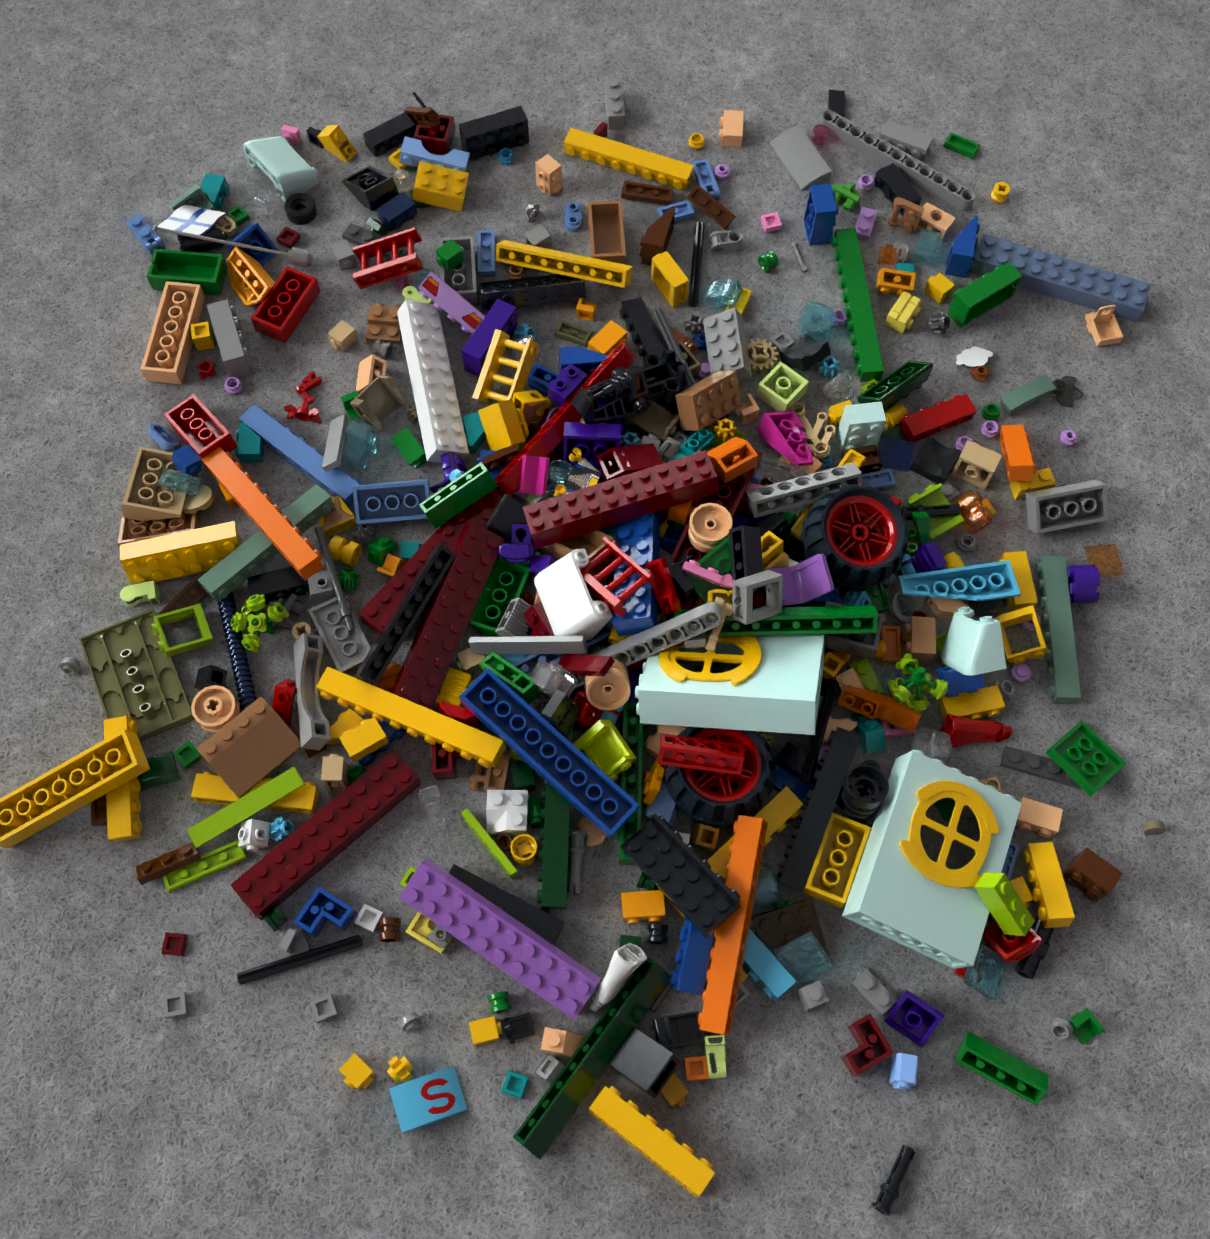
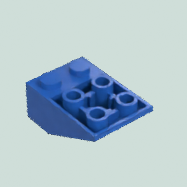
M975 216L954 239L946 261L945 275L965 278L967 272L971 271V261H975L977 254L974 247H977L978 237H976V234H978L980 229L978 216Z

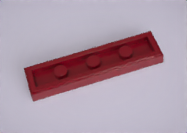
M564 654L554 669L557 673L604 677L615 663V660L611 656Z

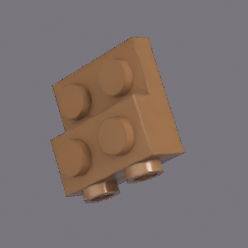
M382 303L370 305L367 318L366 342H375L377 339H381L384 343L390 342L401 345L402 335L397 311L401 307L400 305L395 304L392 307H387Z

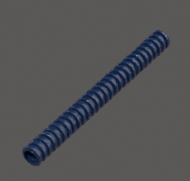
M232 591L226 598L218 602L242 712L256 701L257 697L254 685L252 684L253 679L251 678L252 674L250 673L246 648L241 643L243 640L242 631H233L231 627V619L238 612Z

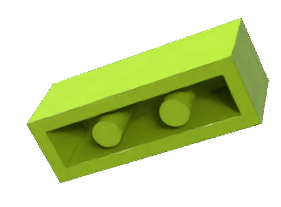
M984 872L974 886L977 893L1005 935L1025 936L1035 920L1005 873Z

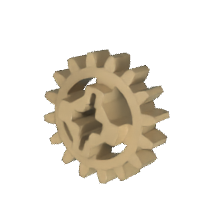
M757 338L756 341L750 339V343H747L753 374L755 371L761 374L763 370L765 373H768L769 369H774L779 353L776 352V346L772 347L773 342L766 343V339L760 341Z

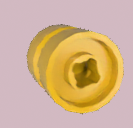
M338 535L332 538L328 546L333 560H341L343 564L351 567L356 565L362 552L361 544L353 541L348 542L346 538Z
M520 834L512 840L510 849L514 862L522 867L534 864L538 857L535 839L528 834Z

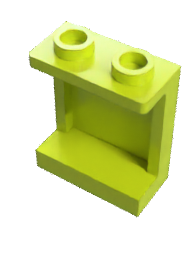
M610 719L599 720L573 744L579 751L583 750L589 760L613 781L618 778L617 775L620 772L629 769L632 766L631 762L636 759Z

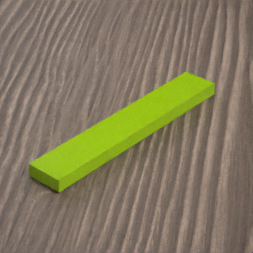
M292 767L186 831L195 847L199 848L306 784L297 768Z

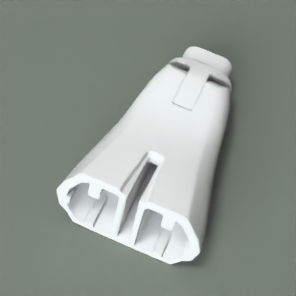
M628 943L615 950L607 973L592 996L591 1010L596 1012L602 1006L611 1002L620 991L625 980L647 959L641 948Z

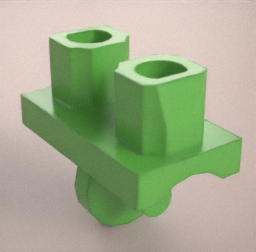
M851 182L850 185L844 183L841 187L834 183L832 191H835V204H838L843 199L845 201L843 204L844 210L851 212L855 207L858 208L860 197L857 196L859 191L854 189L856 184L854 182Z

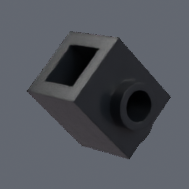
M213 665L198 669L194 688L202 690L213 685L224 687L228 671Z

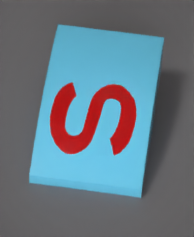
M455 1067L434 1072L389 1088L403 1134L468 1110Z

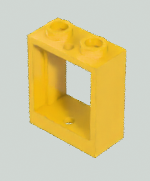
M667 251L655 255L652 258L651 280L670 306L674 308L687 301L689 279Z
M1033 605L995 616V619L1000 621L1003 647L1010 664H1022L1027 659H1039L1044 657V654L1049 653ZM1033 620L1041 646L1012 654L1005 628Z

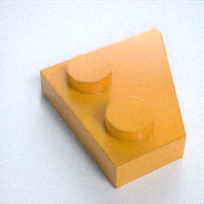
M658 756L650 770L646 771L642 778V782H644L642 793L644 794L643 802L649 805L652 804L660 790L665 770L662 765L658 764Z

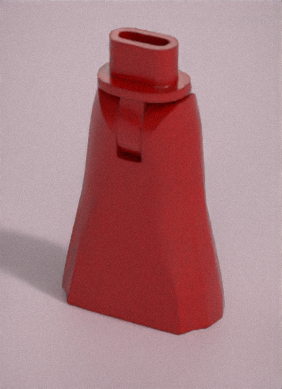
M947 714L944 722L945 725L942 726L939 733L942 748L950 749L973 743L1001 742L1002 739L1010 738L1012 727L1004 726L1003 723L997 721L974 720Z

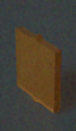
M1098 544V546L1084 548L1088 564L1095 565L1098 568L1099 577L1123 574L1115 544Z

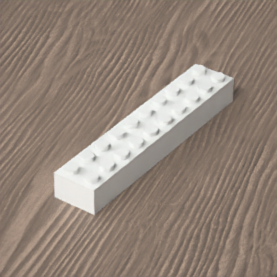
M406 299L397 311L426 460L441 463V455L448 452L464 460L469 451L439 311L433 304Z

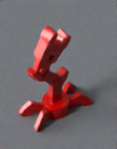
M314 371L310 372L302 380L299 387L295 386L297 394L301 395L304 401L302 406L297 409L292 404L284 407L286 412H290L286 416L287 419L294 417L301 421L315 420L316 423L321 424L318 410L316 408L308 409L309 405L315 401V396L309 397L306 391L322 383L320 376L314 379L316 377Z

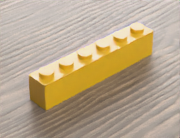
M128 716L104 720V740L123 729L137 733L138 725L136 720ZM138 776L106 794L108 840L122 842L141 838V802L139 801L141 786Z
M207 771L203 772V774L196 773L191 797L195 802L230 805L239 799L215 773ZM264 778L245 795L259 788L260 786L264 785L272 779ZM305 782L306 785L268 806L265 810L315 815L320 791L315 784Z

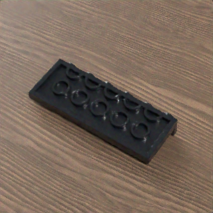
M561 274L479 283L483 310H490L497 299L518 307L586 298L584 279Z
M656 813L651 814V820L621 845V849L699 932L707 938L741 908V897L735 889H729L725 885L726 881L719 873L715 874L711 870L710 864L704 858L701 860L696 855V850L690 844L686 845L682 841L683 838L677 830L672 831L668 827L669 824L663 816L660 815L658 817Z

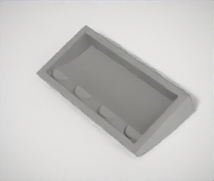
M800 125L785 131L770 142L769 145L801 191L810 188V185H817L830 180L831 169Z

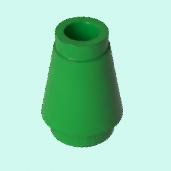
M531 797L528 800V824L534 829L542 828L545 821L541 820L542 802L540 797Z

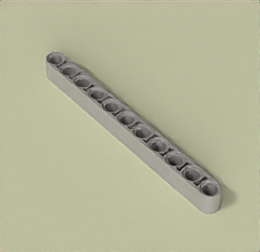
M826 110L822 113L819 125L821 131L884 167L894 163L906 179L960 211L966 212L971 209L975 199V193L971 189L831 110Z
M708 602L591 655L611 656L613 659L622 662L626 667L717 627L721 623V606L716 602ZM555 670L534 679L537 681L539 693L538 697L531 704L538 705L550 700L557 689L566 693L585 685V675L557 673Z

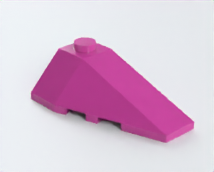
M794 411L764 413L757 427V431L763 440L796 466L812 465L814 463L810 447L806 445V434H803L802 431L803 423Z

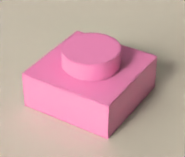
M283 124L281 128L283 137L289 143L299 144L302 140L299 128Z
M777 212L761 215L760 221L765 233L781 230L782 223Z

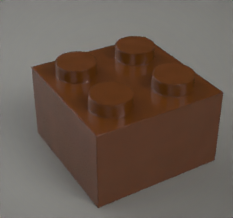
M1085 848L1072 859L1062 875L1068 885L1077 887L1086 898L1097 902L1111 893L1123 873L1089 848Z

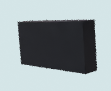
M829 90L828 110L842 117L845 116V91Z

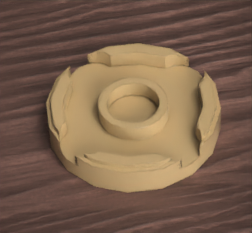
M202 484L189 486L182 512L185 514H195L200 509L202 511L206 510L214 500L210 487Z

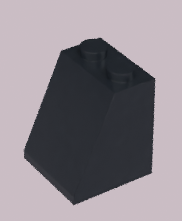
M504 494L485 526L511 541L512 524H528L523 507L531 503L520 495ZM519 528L516 531V536L519 538V542H523L527 533L525 529Z

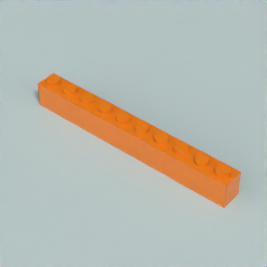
M219 447L201 459L212 476L305 581L324 568L321 562L323 557L318 550L315 549L313 551L311 549L313 546L306 537L304 539L301 538L302 534L296 526L292 528L289 518L286 515H281L282 512L276 504H271L272 500L266 493H261L263 491L256 482L252 483L253 479L247 472H242L244 471L237 461L233 462L234 458L228 451L224 452Z
M738 815V820L734 823L733 831L735 836L734 841L730 844L731 858L730 862L726 865L727 880L725 885L729 889L733 888L738 892L741 897V908L714 931L716 940L710 952V959H712L711 967L708 968L706 973L708 984L707 989L704 990L702 995L704 1005L703 1011L700 1012L698 1017L699 1030L727 1036L731 1034L768 822L763 818Z

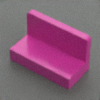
M523 455L520 493L546 495L550 458Z

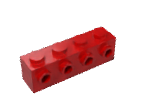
M967 393L961 396L955 395L946 402L940 401L933 407H925L918 413L905 415L899 427L908 443L911 444L928 437V435H934L972 420L977 410Z

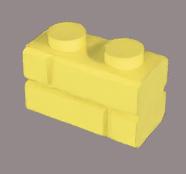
M905 291L902 292L887 315L885 325L900 333H904L906 328L910 329L914 322L913 317H918L922 309L919 307L921 299Z

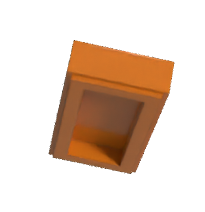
M882 626L880 640H884L887 646L886 655L881 659L882 663L896 664L902 659L900 626Z

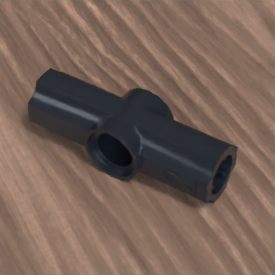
M1039 917L1036 918L1032 929L1042 938V943L1035 952L1019 960L1014 970L1018 975L1028 979L1034 978L1040 961L1047 954L1050 947L1048 942L1054 928H1044L1043 921H1040Z

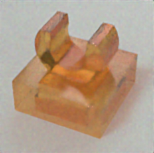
M886 244L885 247L880 246L877 264L894 266L897 249L893 248V245Z

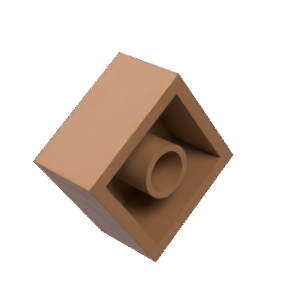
M912 616L910 621L905 624V630L901 632V642H904L902 658L905 654L910 653L913 659L919 661L917 667L928 668L936 655L935 618Z

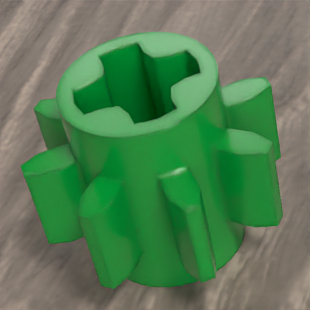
M343 569L342 574H338L342 590L354 591L356 586H360L361 577L360 574H356L355 569Z

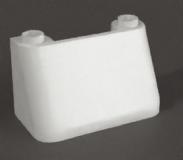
M585 548L571 551L539 572L534 579V584L554 635L584 636L585 641L591 640L613 616L606 603L598 600L592 601L579 569L584 568L589 562Z

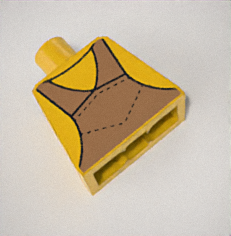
M536 390L513 393L512 399L515 408L522 410L527 426L530 423L540 422L543 419L544 410L551 407L550 399L548 397L544 398Z
M340 496L331 498L335 507L330 513L318 520L325 539L357 526L354 515Z

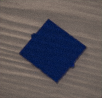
M883 436L881 448L878 449V457L881 459L883 466L908 472L911 459H913L912 453L915 442Z

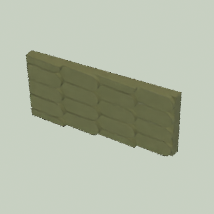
M154 609L79 638L106 719L128 716L136 720L138 725V732L136 734L139 741L195 719L173 658H166L165 653H161L157 643L160 641L159 636L154 635L151 624L154 623V616H157Z

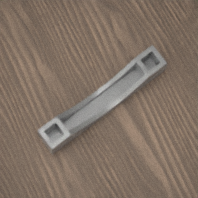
M303 633L293 644L301 748L320 750L330 741L329 721L322 712L319 690L316 688L319 682L320 664L323 655L322 636Z

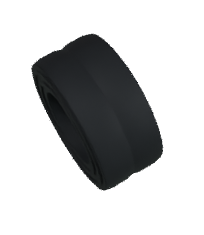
M293 194L285 202L284 207L287 218L294 224L305 225L316 217L315 202L308 194ZM299 207L305 208L303 211H297Z

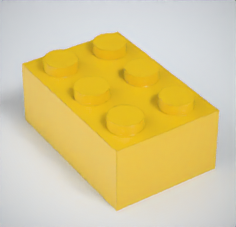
M419 161L412 200L461 212L469 173Z

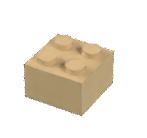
M967 440L951 475L985 490L1002 455L994 450L982 447L978 443Z

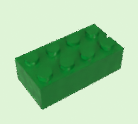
M154 249L147 279L153 290L163 291L166 281L199 284L204 294L221 295L228 267L223 254Z
M1010 262L997 266L994 271L985 273L979 280H974L967 287L958 289L953 295L954 298L949 305L950 308L947 314L960 328L1012 298L1022 275Z

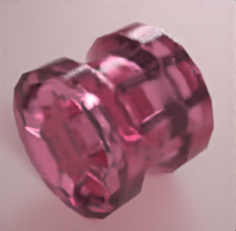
M823 124L816 125L813 128L812 142L819 146L826 144L829 128Z

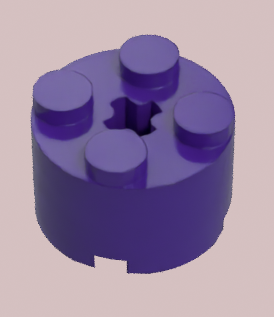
M1095 565L1068 566L1067 577L1070 603H1096L1100 593L1096 592L1097 586H1100L1098 568Z

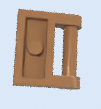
M901 197L895 198L893 203L894 209L888 220V225L890 227L897 226L906 232L915 234L918 230L924 207ZM904 208L905 211L903 218L899 219L898 215L900 209Z

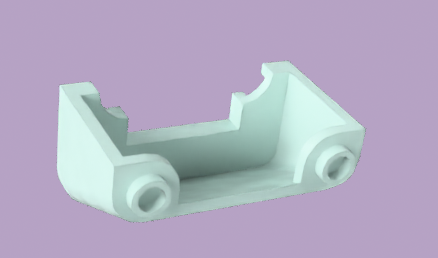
M275 136L249 140L243 144L248 164L252 168L259 167L273 181L276 190L282 191L283 196L281 198L285 202L291 195L304 193L319 184L317 170L314 167H310L289 145L285 137Z
M970 607L958 608V611L953 615L941 652L942 663L963 675L969 676L1006 669L1000 621L992 619V616H984L979 621H975L972 618L975 615L974 610L970 609Z

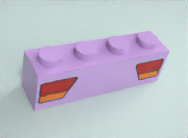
M433 271L428 274L418 287L421 290L419 292L420 295L427 300L429 298L435 302L433 305L440 311L445 310L448 313L447 317L454 323L458 321L462 325L461 329L467 334H470V332L473 334L485 318L483 313Z

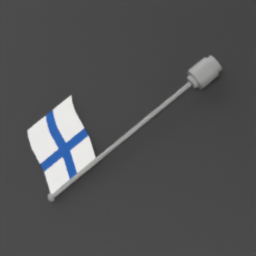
M183 205L176 209L167 220L158 226L154 225L152 227L154 232L157 230L287 256V260H290L292 265L307 267L312 266L313 253L306 249L292 247V250H288V253L202 236L220 218L226 216L224 212Z

